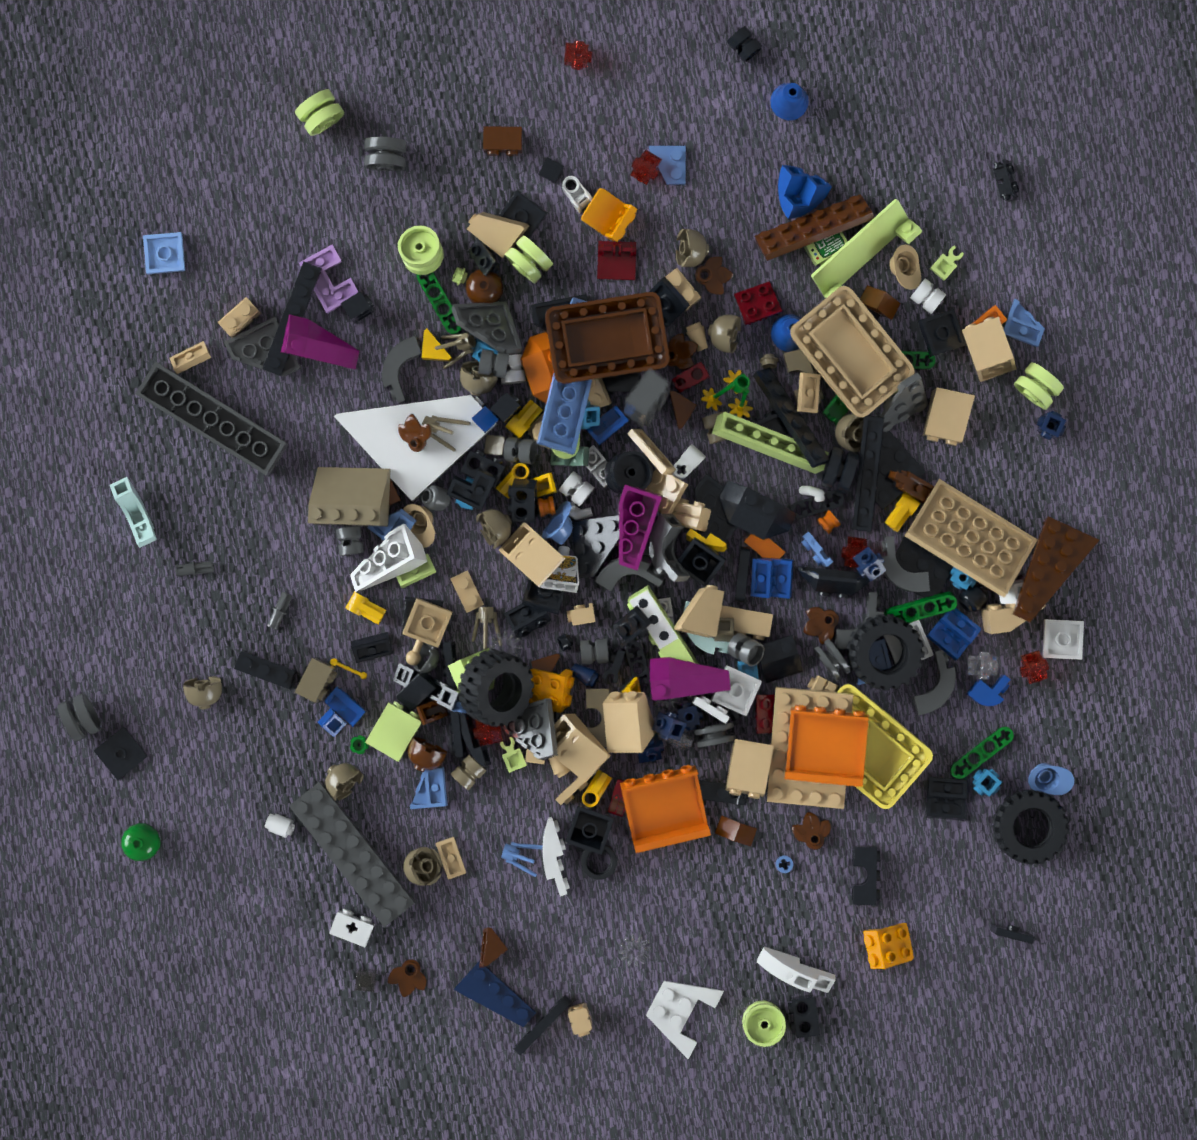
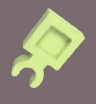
M952 246L949 249L948 257L942 254L930 268L943 281L957 267L954 261H958L963 257V252L959 256L953 255V250L956 246Z
M512 736L509 737L511 740V745L509 746L504 745L503 740L500 741L501 747L507 752L502 757L509 773L527 766L521 749H514L515 740Z

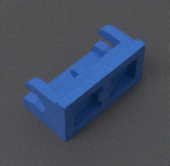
M615 405L600 418V426H590V429H586V431L600 446L628 423L629 420Z
M336 686L324 700L329 707L352 727L367 712L339 686Z

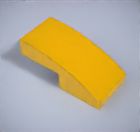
M690 528L686 534V540L691 542L695 537L714 551L725 552L727 549V544L712 533L706 539Z

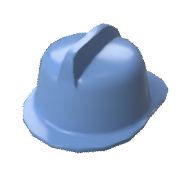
M565 501L558 507L556 515H553L542 533L543 539L551 538L560 545L564 544L573 529L572 521L569 518L572 507L571 502Z
M1041 763L1031 770L1028 783L1034 791L1052 795H1063L1072 789L1074 777L1066 768Z

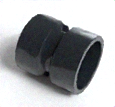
M747 26L739 29L727 41L733 50H738L737 55L744 63L763 48L757 38H752V32Z

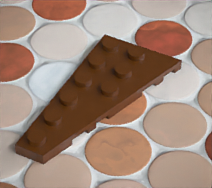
M1048 516L1044 521L1013 615L1031 622L1100 540Z

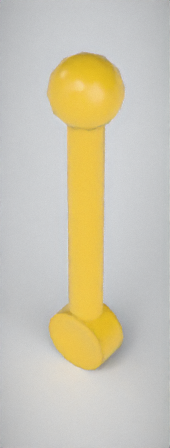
M335 658L330 660L332 666L337 665L360 676L363 680L367 678L365 672L361 673L338 662Z

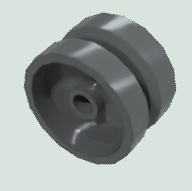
M370 137L365 139L364 149L370 154L364 156V168L376 171H402L406 169V158L401 156L407 150V142L405 140L393 137Z
M85 693L73 697V703L66 700L58 704L57 708L61 721L74 742L86 738V732L93 735L101 731L98 715Z

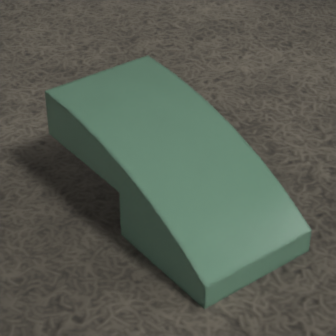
M579 447L577 454L570 459L559 458L551 449L550 465L588 466L589 447Z

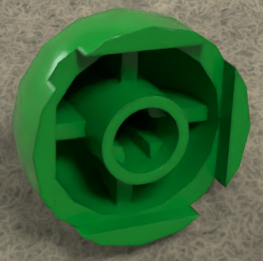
M137 823L130 826L124 832L121 839V847L128 858L134 861H146L151 859L159 850L160 837L152 826L146 823Z

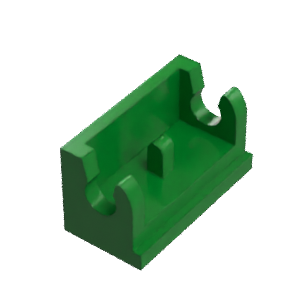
M836 395L821 414L837 425L849 409Z

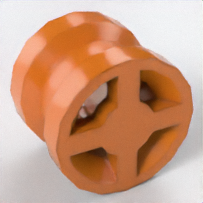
M549 496L544 500L542 498L538 499L541 517H545L546 514L556 515L553 496Z
M830 510L826 512L823 518L817 519L827 534L832 533L833 528L841 525Z

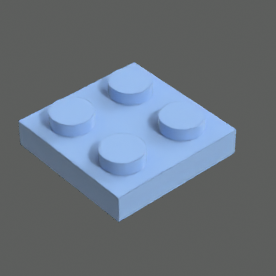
M182 232L143 235L146 274L185 271Z

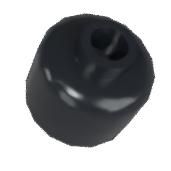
M980 584L978 586L974 585L973 588L969 586L967 590L964 589L959 595L960 605L967 612L979 611L988 601L987 590Z

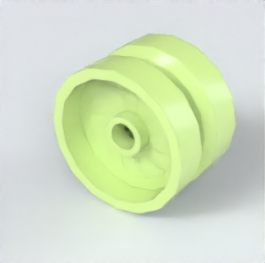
M329 89L312 95L295 110L299 120L306 122L304 127L310 136L325 131L338 122L345 113L339 103L333 104L335 97Z
M413 226L407 229L398 241L399 254L406 268L412 273L418 275L430 274L441 265L444 259V250L437 234L429 227Z
M522 235L516 242L517 247L522 253L515 248H510L504 255L520 274L535 284L541 278V272L535 266L543 271H548L553 262L530 239Z
M1031 362L1024 370L1026 376H1019L1014 386L1036 406L1047 410L1053 403L1051 396L1057 397L1064 387L1050 372Z
M765 1000L756 1001L749 1005L743 1014L742 1024L744 1032L755 1045L762 1047L772 1046L784 1036L786 1029L785 1018L779 1007L774 1003ZM763 1021H766L768 1023V1025H763V1027H761V1023Z

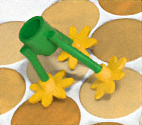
M729 370L730 377L723 379L729 384L715 394L713 388H710L709 392L705 389L703 390L705 396L701 400L707 402V409L712 406L714 411L718 410L717 405H722L718 398L728 390L733 389L735 394L743 393L741 401L736 398L735 404H728L733 409L730 411V414H737V417L742 418V415L747 418L750 417L748 412L752 411L753 408L746 406L748 403L746 397L750 392L748 389L750 380L746 374L743 373L741 375V370H738L736 374Z

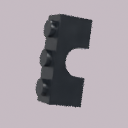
M240 651L234 667L235 670L287 689H291L297 670L265 660L246 651Z
M852 845V865L864 867L867 871V878L863 883L852 884L851 903L853 905H876V901L880 900V890L876 889L877 881H880V870H877V862H880V850H877L876 846Z

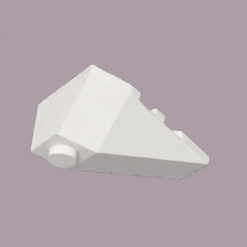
M402 524L390 531L380 546L377 545L373 549L374 552L368 559H364L350 576L355 592H360L412 571L428 561L421 542L406 524Z

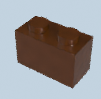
M483 126V151L487 152L489 156H498L499 153H506L507 156H518V153H522V127Z

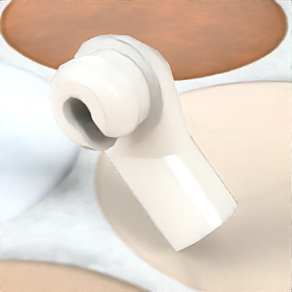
M801 486L799 488L801 495L814 496L816 502L825 500V492L822 489L812 486Z
M571 502L572 507L569 516L574 520L593 516L591 507L581 510Z

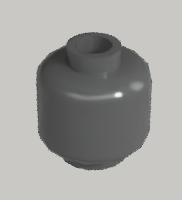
M436 485L428 486L421 495L424 507L434 511L445 510L451 501L450 496L447 495L448 490Z

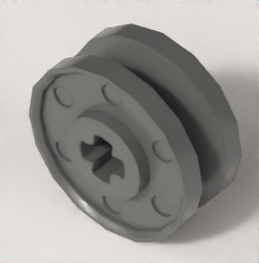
M827 639L824 641L827 648L826 651H823L819 646L815 647L814 651L828 672L838 681L841 679L838 672L840 668L846 674L851 672V669L838 649Z
M733 722L695 729V735H704V739L696 742L697 747L718 745L735 740V734H726V730L734 727Z

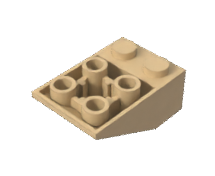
M525 522L499 549L508 560L538 587L565 560L559 552Z
M998 603L987 604L986 608L981 609L984 632L990 634L1011 632L1026 620L1013 615L1016 604H1005V606L998 605Z
M575 713L563 714L554 724L558 756H555V758L581 780L587 782L611 755Z

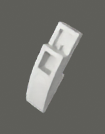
M549 817L543 836L544 870L547 880L555 878L559 895L563 896L567 894L566 889L570 888L567 878H562L561 871L564 870L561 859L557 860L556 857L564 855L562 850L566 848L563 838L559 839L557 832L560 831L558 821H553V818Z
M767 947L763 948L757 958V963L772 975L809 993L813 988L828 993L836 980V975L800 964V958Z

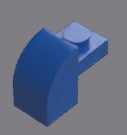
M1001 675L991 688L978 679L966 695L983 706L998 705L1004 700L998 694L1000 692L1003 694L1008 689L1010 679L1006 675Z

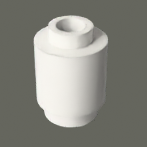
M270 814L265 823V828L269 832L286 838L288 835H292L295 825L292 819L279 814Z

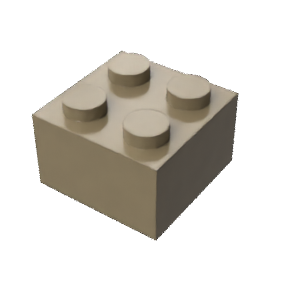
M316 657L312 658L294 693L314 703L324 700L329 691L326 689L328 684L333 683L337 676L335 672L336 667Z

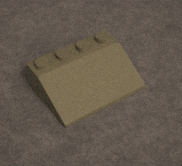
M318 467L309 500L308 523L388 527L391 469Z

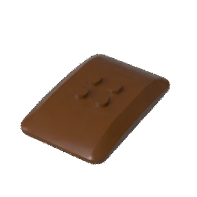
M654 292L555 306L549 308L545 314L554 376L559 383L567 384L645 372L649 369L657 370L666 367L669 363V351L659 296Z

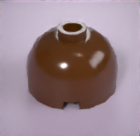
M479 269L468 277L465 290L467 297L472 303H493L500 300L503 295L504 286L502 279L497 273L489 272L487 276H484Z
M413 737L408 747V757L415 764L414 768L422 772L425 769L434 770L438 768L445 760L447 751L438 745L434 746L425 742L426 740L423 738Z

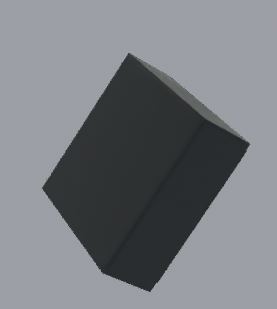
M547 157L538 175L556 183L564 165Z

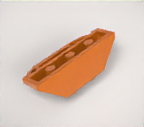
M544 332L529 337L520 360L532 395L546 404L554 370L548 334Z

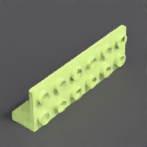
M894 199L821 265L811 277L822 295L827 298L896 236L909 244L922 233V230L908 218L900 202Z

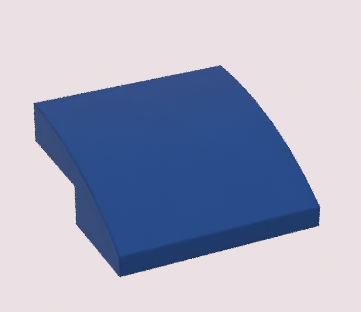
M753 558L751 596L790 599L792 597L794 560Z
M955 608L952 611L945 612L926 637L956 661L982 629Z

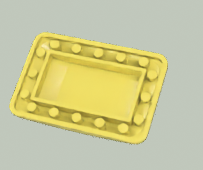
M845 684L837 692L853 694L852 713L855 710H859L869 715L863 787L856 788L882 809H889L930 764L933 758L932 751L863 692L851 684Z

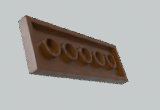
M860 194L840 203H834L822 210H816L804 217H798L794 221L781 224L771 230L763 231L754 237L761 252L768 261L868 222L874 218V215Z

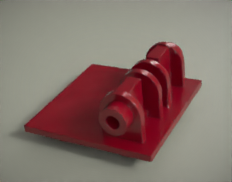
M598 241L597 279L635 280L637 242Z
M770 281L734 294L745 325H751V323L758 320L762 321L764 318L766 320L767 317L777 316L778 313L782 312Z
M775 694L756 695L755 729H757V734L772 733Z

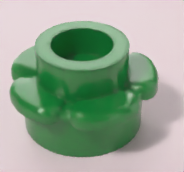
M362 735L353 737L350 741L351 751L357 754L365 753V750L369 747V744L365 743L366 738Z

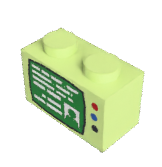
M840 232L804 246L816 267L823 265L848 241L844 234Z

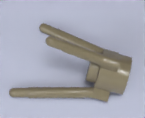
M469 332L443 335L441 339L457 340L436 346L435 349L439 350L456 345L459 350L464 351L443 366L444 369H447L467 354L473 353L472 348H475L476 340Z
M434 415L432 417L425 416L422 425H430V437L453 452L456 451L454 447L433 434L437 433L438 430L449 434L454 433L452 430L441 427L440 422L471 425V422L441 418Z
M478 607V612H476L471 640L472 642L475 641L480 621V623H483V649L485 650L487 649L488 623H492V619L499 646L503 645L497 621V612H494V607Z

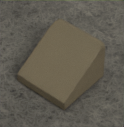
M486 435L484 453L503 456L506 437Z
M720 618L717 637H714V641L730 642L734 636V618Z

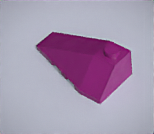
M289 315L281 349L282 353L356 369L359 350L311 320Z
M629 485L624 486L619 501V565L638 571L663 495Z
M672 657L650 659L652 700L672 699L731 690L729 670L678 660Z

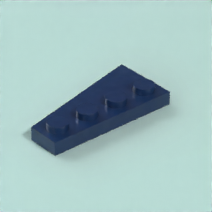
M479 960L453 990L524 1027L536 1014V1011L489 968H480Z

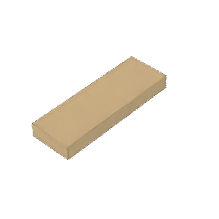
M631 429L627 433L661 474L672 475L676 471V468L642 429Z

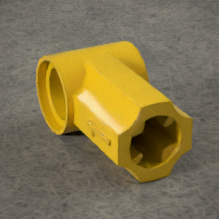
M530 399L518 415H514L505 427L521 439L543 409Z
M523 463L516 464L496 489L509 499V485L513 484L514 478L527 479L529 477L530 468L528 465ZM520 466L526 469L524 477H519L516 474V470Z
M903 493L901 499L895 504L896 507L884 523L898 532L908 517H911L919 507L920 502Z
M355 591L345 607L347 610L359 616L362 615L378 625L387 611Z
M598 770L582 795L583 804L587 807L596 806L613 778ZM593 793L596 796V801L593 804L586 803V794Z

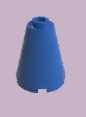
M783 83L773 91L770 100L771 108L775 115L787 121L800 118L806 112L809 103L806 91L796 83Z
M785 314L777 318L773 323L771 338L780 350L791 352L800 349L791 337L790 328L801 317L794 314Z

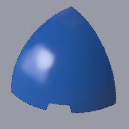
M782 165L778 179V195L782 210L788 219L797 218L812 211L825 199L832 188L828 182L816 174L814 176L805 174L802 168Z

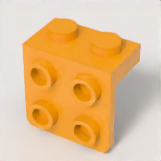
M599 188L581 216V220L609 240L618 242L625 235V229L628 224L635 219V213L638 209L633 205L625 204L605 189Z
M534 668L530 670L533 675L531 680L534 681V688H532L533 697L530 698L528 703L548 698L552 700L553 711L562 713L571 705L572 695H570V691L574 685L573 670L565 669L560 674Z
M899 923L882 929L863 931L871 969H886L914 959L906 923Z

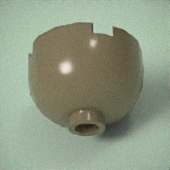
M682 229L679 232L677 240H680L679 251L676 249L677 264L681 265V267L698 266L708 255L709 244H707L705 237L699 231Z
M726 314L719 316L713 325L710 324L708 335L711 336V342L716 349L725 353H734L738 343L735 342L738 331H741V318L736 315Z
M468 361L463 363L460 369V382L462 386L474 396H481L490 392L496 386L498 377H494L493 373L489 376L478 374L480 362Z
M848 414L837 423L835 438L843 449L851 452H861L864 417L859 418L854 414Z
M489 509L476 516V521H480L483 530H479L490 546L494 544V549L509 539L512 521L507 514L504 515L496 509Z
M212 676L209 677V680L198 681V678H193L183 683L185 698L193 706H198L199 709L211 708V705L216 703L221 697L222 683L219 677Z
M335 764L327 771L325 787L335 801L336 798L340 801L353 792L350 789L356 782L359 785L361 784L364 776L352 764Z
M419 847L410 851L406 856L403 870L411 883L419 886H428L436 883L441 876L440 867H442V860L436 850Z

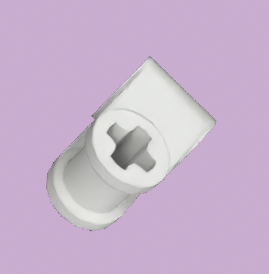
M568 176L564 179L562 189L580 214L582 209L589 205L593 197L576 177ZM573 181L576 184V188L568 190L565 186L566 183Z
M691 444L674 465L675 468L683 466L685 474H677L678 469L676 468L672 475L680 480L685 479L706 456Z

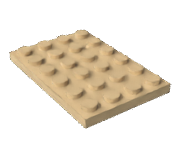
M941 479L937 481L905 534V537L1002 597L1007 595L1038 540Z
M776 687L771 742L774 748L769 770L767 802L844 809L846 785L785 779L791 707L795 708V705H805L807 709L825 707L826 711L845 709L846 713H852L853 694Z

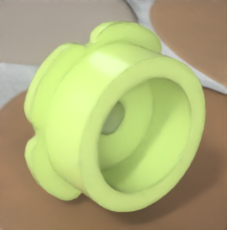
M457 267L454 272L452 281L457 285H460V283L464 284L468 273L465 272V268Z

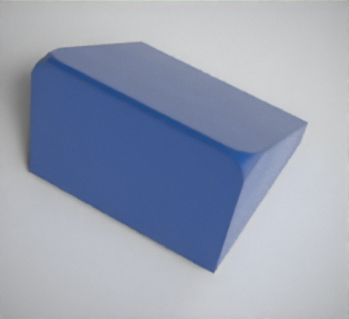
M486 406L471 418L484 433L499 420Z
M331 708L318 721L320 726L333 737L347 724Z

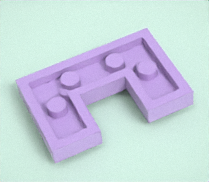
M333 245L303 260L306 263L322 268L314 291L327 314L342 306L341 303L358 293L351 278L335 287L329 279L326 271L342 262Z

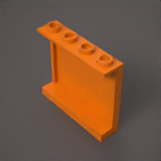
M795 705V708L791 707L785 779L863 787L869 715L859 710H855L853 713H846L845 709L826 711L825 707H815L814 709H807L805 705Z
M685 765L677 770H664L656 775L647 774L639 779L630 778L620 783L636 853L711 836L698 780L699 774L695 765Z

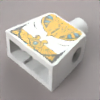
M560 546L558 552L565 560L541 585V588L577 593L579 586L577 557L569 555V547Z

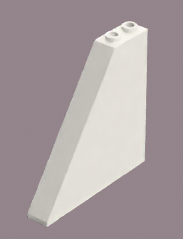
M471 395L339 413L334 416L382 469H391L390 478L412 502L498 425L495 423L486 433L478 427L471 418L485 404L477 396L473 398ZM410 414L415 415L420 425H422L425 416L432 417V415L471 422V425L440 422L441 427L452 430L454 433L449 434L440 430L437 433H433L456 449L455 452L432 437L427 440L426 446L422 451L414 452L410 449L408 443L402 440L398 432V425L405 424Z

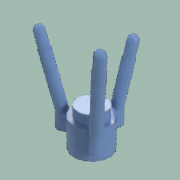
M512 842L510 845L506 843L501 858L506 859L507 863L513 864L536 877V873L516 862L517 859L530 863L535 862L533 859L519 855L520 850L517 848L542 850L543 845L518 844Z

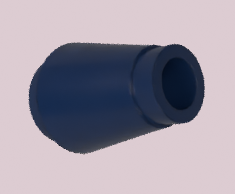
M577 663L571 669L573 670V676L586 687L590 686L593 688L600 677L597 670L578 665Z

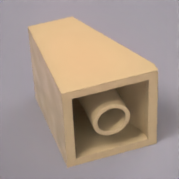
M989 317L980 324L976 325L973 323L962 330L980 382L1016 370L1014 357L999 317Z
M938 387L935 388L931 394L923 436H927L926 440L938 442V439L946 440L945 444L952 446L962 443L975 395Z
M615 691L610 693L603 702L608 753H642L656 733V731L652 730L654 720L645 692Z
M735 739L731 750L725 790L729 791L731 795L740 796L743 793L749 794L748 797L760 799V796L763 797L766 791L774 745Z

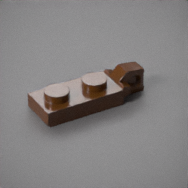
M891 470L888 478L897 482L895 486L899 490L923 504L934 486L911 472L902 470L900 473Z

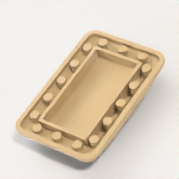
M841 286L791 328L792 339L856 417L861 418L870 414L898 390L897 387L903 380L914 375L913 365L850 287Z

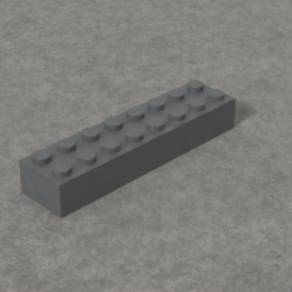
M156 361L135 393L140 398L268 477L289 445Z
M649 369L626 399L624 415L641 428L644 425L648 427L655 417L656 410L660 411L666 403L669 383Z
M322 781L318 782L289 805L384 927L415 904L416 900L339 802L330 796Z

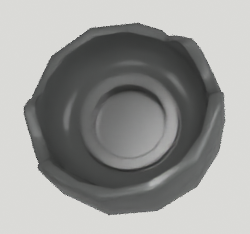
M423 643L420 650L421 661L419 664L414 665V669L420 673H429L436 668L439 661V653L432 645ZM430 656V657L428 658V660L426 661V663H425V662H424V657Z

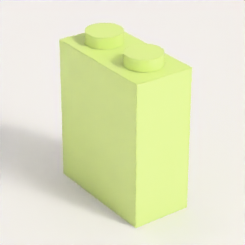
M394 701L393 704L388 702L365 743L399 762L422 722L419 714L410 711V713L404 711V706Z

